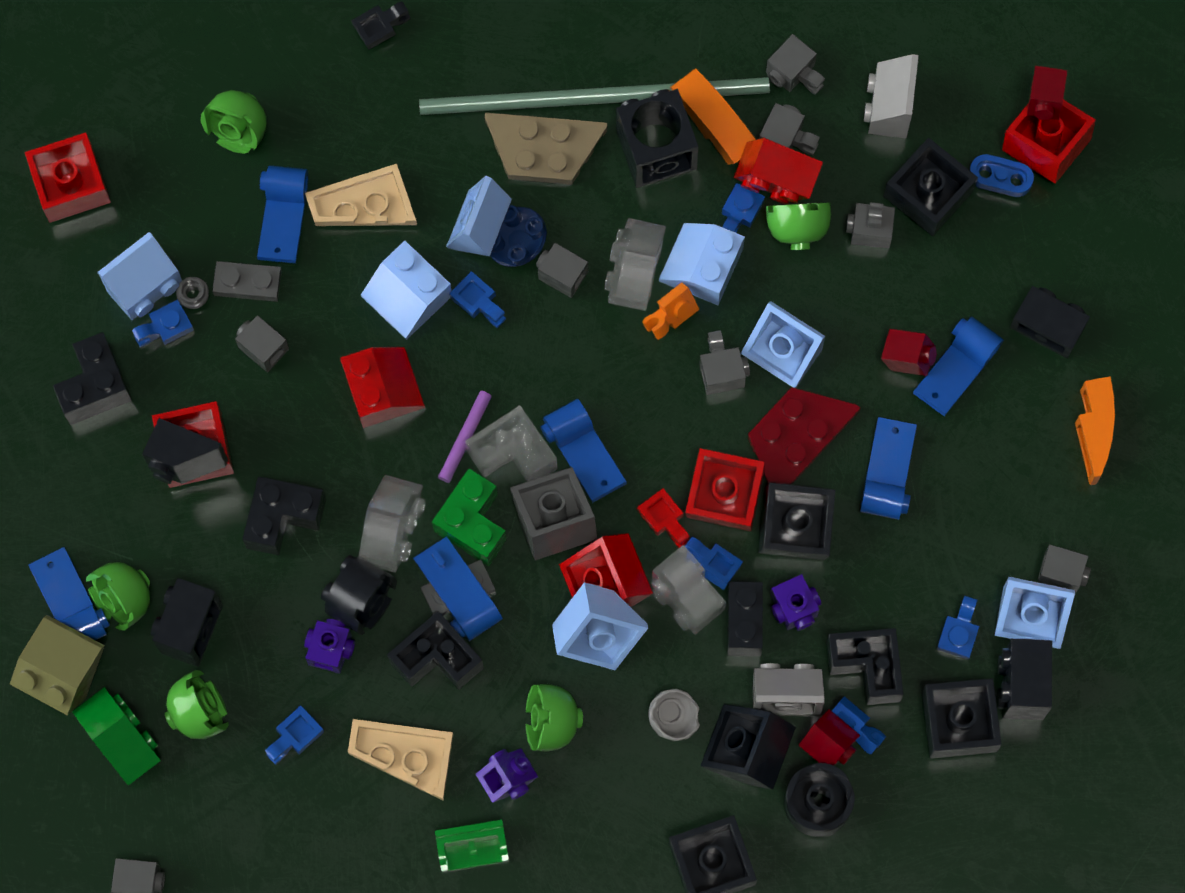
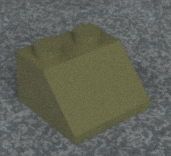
M46 615L19 656L10 685L65 715H69L86 699L105 645Z

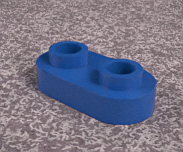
M989 154L976 157L969 169L978 177L976 184L978 188L1012 197L1026 195L1034 181L1033 172L1027 165ZM986 170L991 176L984 178L979 172ZM1017 178L1022 184L1015 186L1011 183V179Z

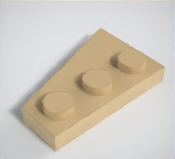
M397 164L305 193L315 226L417 225Z
M353 719L348 754L444 801L454 734L453 732Z

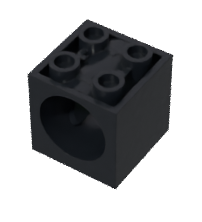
M668 89L659 90L649 98L640 101L639 99H630L616 108V132L636 188L697 170L699 146L678 89L672 91ZM662 125L671 129L676 136L673 142L666 146L649 147L642 144L635 137V134L646 126Z

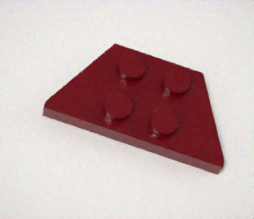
M791 387L748 433L747 438L758 461L765 462L764 476L767 483L793 485L860 412V407L856 404Z

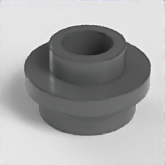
M188 277L179 283L176 296L183 307L197 309L207 302L209 289L202 279ZM189 291H199L197 297H187Z

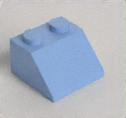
M684 223L660 275L659 282L674 288L682 282L690 289L692 295L719 305L743 251L745 236L715 224Z
M150 232L98 271L108 294L131 320L137 316L142 317L149 313L157 300L162 296L168 297L173 294L182 281L179 271Z
M404 241L380 264L362 292L361 297L407 340L450 299L449 293L452 289L451 284Z
M586 582L583 583L552 624L557 655L612 670L618 668L648 629L647 623L614 590Z

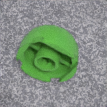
M229 90L217 94L206 106L201 114V124L208 135L213 132L219 138L216 143L232 152L245 154L249 153L251 148L255 150L263 139L266 132L267 116L261 104L252 94Z
M831 202L766 206L768 228L776 240L781 243L791 244V250L810 249V243L821 240L828 232L831 223Z
M114 562L99 567L86 577V582L92 580L93 586L88 591L97 609H103L108 621L112 616L120 623L115 626L118 630L125 631L146 614L150 606V591L148 588L150 581L142 570H136L125 563Z
M194 670L176 681L169 690L166 700L167 712H165V718L167 723L173 730L177 729L181 734L191 739H207L225 731L228 727V722L223 724L222 717L227 715V710L221 695L211 680L204 683L200 678L204 673L199 670Z
M540 684L531 686L526 703V713H531V725L526 724L529 746L532 750L541 752L559 750L568 745L574 738L577 728L582 727V709L577 708L576 701L571 693L558 685Z

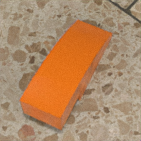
M695 68L670 87L671 90H679L686 112L705 139L711 140L727 165L738 162L741 159L746 143L756 139L711 83Z
M1111 376L1085 381L1080 390L1086 413L1078 416L1075 426L1090 486L1096 485L1108 460L1113 440L1115 407Z

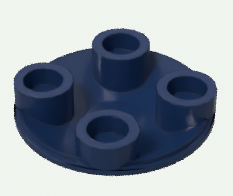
M509 205L490 257L498 264L507 267L521 266L533 260L540 253L546 241L547 230L542 217L530 208Z

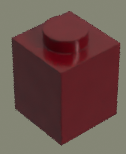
M1035 66L1027 112L1028 116H1035L1041 120L1060 119L1067 70Z
M889 329L881 359L891 371L927 376L930 366L936 360V346L925 333Z
M829 709L811 727L799 746L819 763L835 766L840 762L842 765H845L856 752L853 744L860 734Z

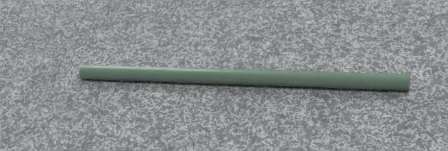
M769 77L709 81L721 96L770 93ZM675 83L419 99L420 115L622 103L630 99H639L640 101L649 98L653 93L663 89L672 91L670 87Z

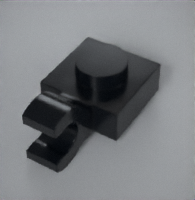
M403 1L384 12L377 5L351 20L367 49L370 50L396 35L392 26L401 25L410 20L411 17L408 14V9Z

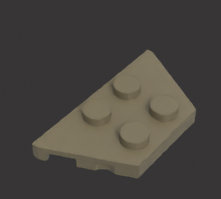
M485 112V123L490 130L507 177L512 180L572 185L579 175L581 167L589 160L593 154V149L607 132V123Z

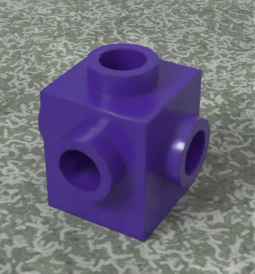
M802 574L771 588L770 596L774 602L771 610L778 624L784 622L787 631L796 627L797 631H800L815 623L814 618L818 617L820 610L818 606L822 605L816 589L808 587Z
M327 619L326 623L317 620L315 629L310 628L305 639L304 647L308 648L305 659L308 665L341 674L345 659H351L355 647V640H351L350 630L345 628L346 626L335 619Z
M521 748L509 753L506 749L495 753L488 759L489 763L476 773L492 803L509 796L512 800L520 798L530 790L528 785L538 778L529 759Z

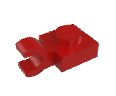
M664 488L637 507L638 513L657 536L666 530L679 550L687 544L690 535L678 522L684 517V513Z

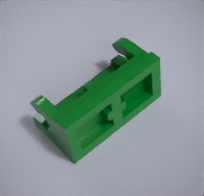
M502 820L435 831L442 872L509 862Z

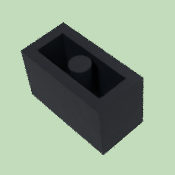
M1032 286L1016 313L1010 328L1068 359L1090 316L1086 315L1085 311L1078 305L1068 303L1067 305L1056 299V295L1046 288L1038 289Z
M729 582L727 656H761L763 648V582Z

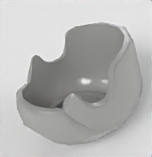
M676 688L661 691L649 706L650 725L660 737L671 741L689 739L700 726L698 722L699 706L685 691Z

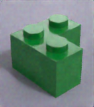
M468 469L432 521L435 533L443 538L447 536L452 544L477 560L481 559L482 563L488 567L507 541L506 530L484 517L498 496L497 486L473 470Z
M104 687L72 711L92 741L127 785H130L161 761L153 751L158 745L146 730L140 734L135 728L140 722L118 693L112 697Z

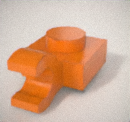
M681 282L657 301L660 309L648 315L642 323L648 332L652 330L655 338L659 340L668 333L669 325L676 329L700 309L690 289Z

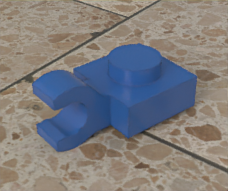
M736 183L722 208V215L728 217L722 228L737 233L741 224L751 227L764 203L765 196L747 190Z
M472 271L449 293L450 298L472 318H475L481 312L496 328L506 320L503 316L505 312L491 301L496 296L495 291Z
M178 299L150 313L149 317L152 323L142 324L132 330L139 347L146 346L158 338H161L164 345L194 331Z
M694 537L690 538L680 555L687 563L699 564L696 572L722 590L727 587L743 563L742 560L718 544H715L710 550Z
M964 596L957 619L947 616L937 650L965 659L970 658L979 626L970 623L977 603L976 599Z
M845 696L832 710L834 714L860 734L856 742L867 753L872 754L885 740L886 736L880 730L866 726L870 717Z
M299 706L276 727V731L281 737L265 750L266 756L276 765L287 755L291 748L300 755L324 733V729L302 706Z

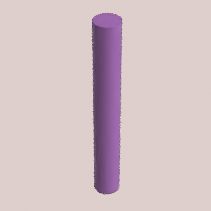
M485 391L479 392L438 476L440 480L450 483L492 397L489 393Z

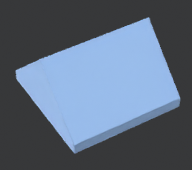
M485 176L468 190L447 243V248L490 256L512 200L492 178Z
M770 301L741 354L788 385L796 388L821 353L825 336Z
M1008 577L1002 590L995 636L1009 639L1052 640V648L1061 649L1075 590Z

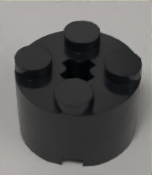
M349 555L343 561L340 567L341 573L335 582L328 583L324 588L321 599L326 602L325 613L340 621L358 634L363 635L365 634L363 628L367 627L371 630L386 612L392 600L387 596L389 588L395 590L397 580L394 576L362 557L355 558Z
M827 763L812 764L799 770L791 778L784 799L786 816L797 830L813 837L830 836L846 824L854 807L855 795L848 777L841 769ZM818 793L823 794L824 802L828 804L823 803L821 807L814 805L815 800L813 798H816Z

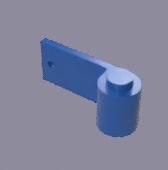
M269 165L267 172H261L260 190L265 191L266 205L257 254L258 260L296 263L306 203L305 193L308 190V169Z
M973 316L968 321L964 318L959 321L952 331V334L956 336L952 345L913 392L914 395L943 416L953 407L1004 341L1003 338Z
M575 399L543 417L545 424L540 426L546 440L549 443L553 441L556 443L570 468L573 467L580 484L592 503L627 484L594 431L592 421L579 399Z
M878 417L860 512L897 520L900 519L901 514L907 515L911 495L905 494V485L917 424Z
M447 536L413 558L450 611L454 619L450 622V625L462 638L465 637L470 642L503 620L495 604Z
M65 547L28 565L56 620L93 640L107 635L105 628L109 627L110 623L102 608L95 609Z

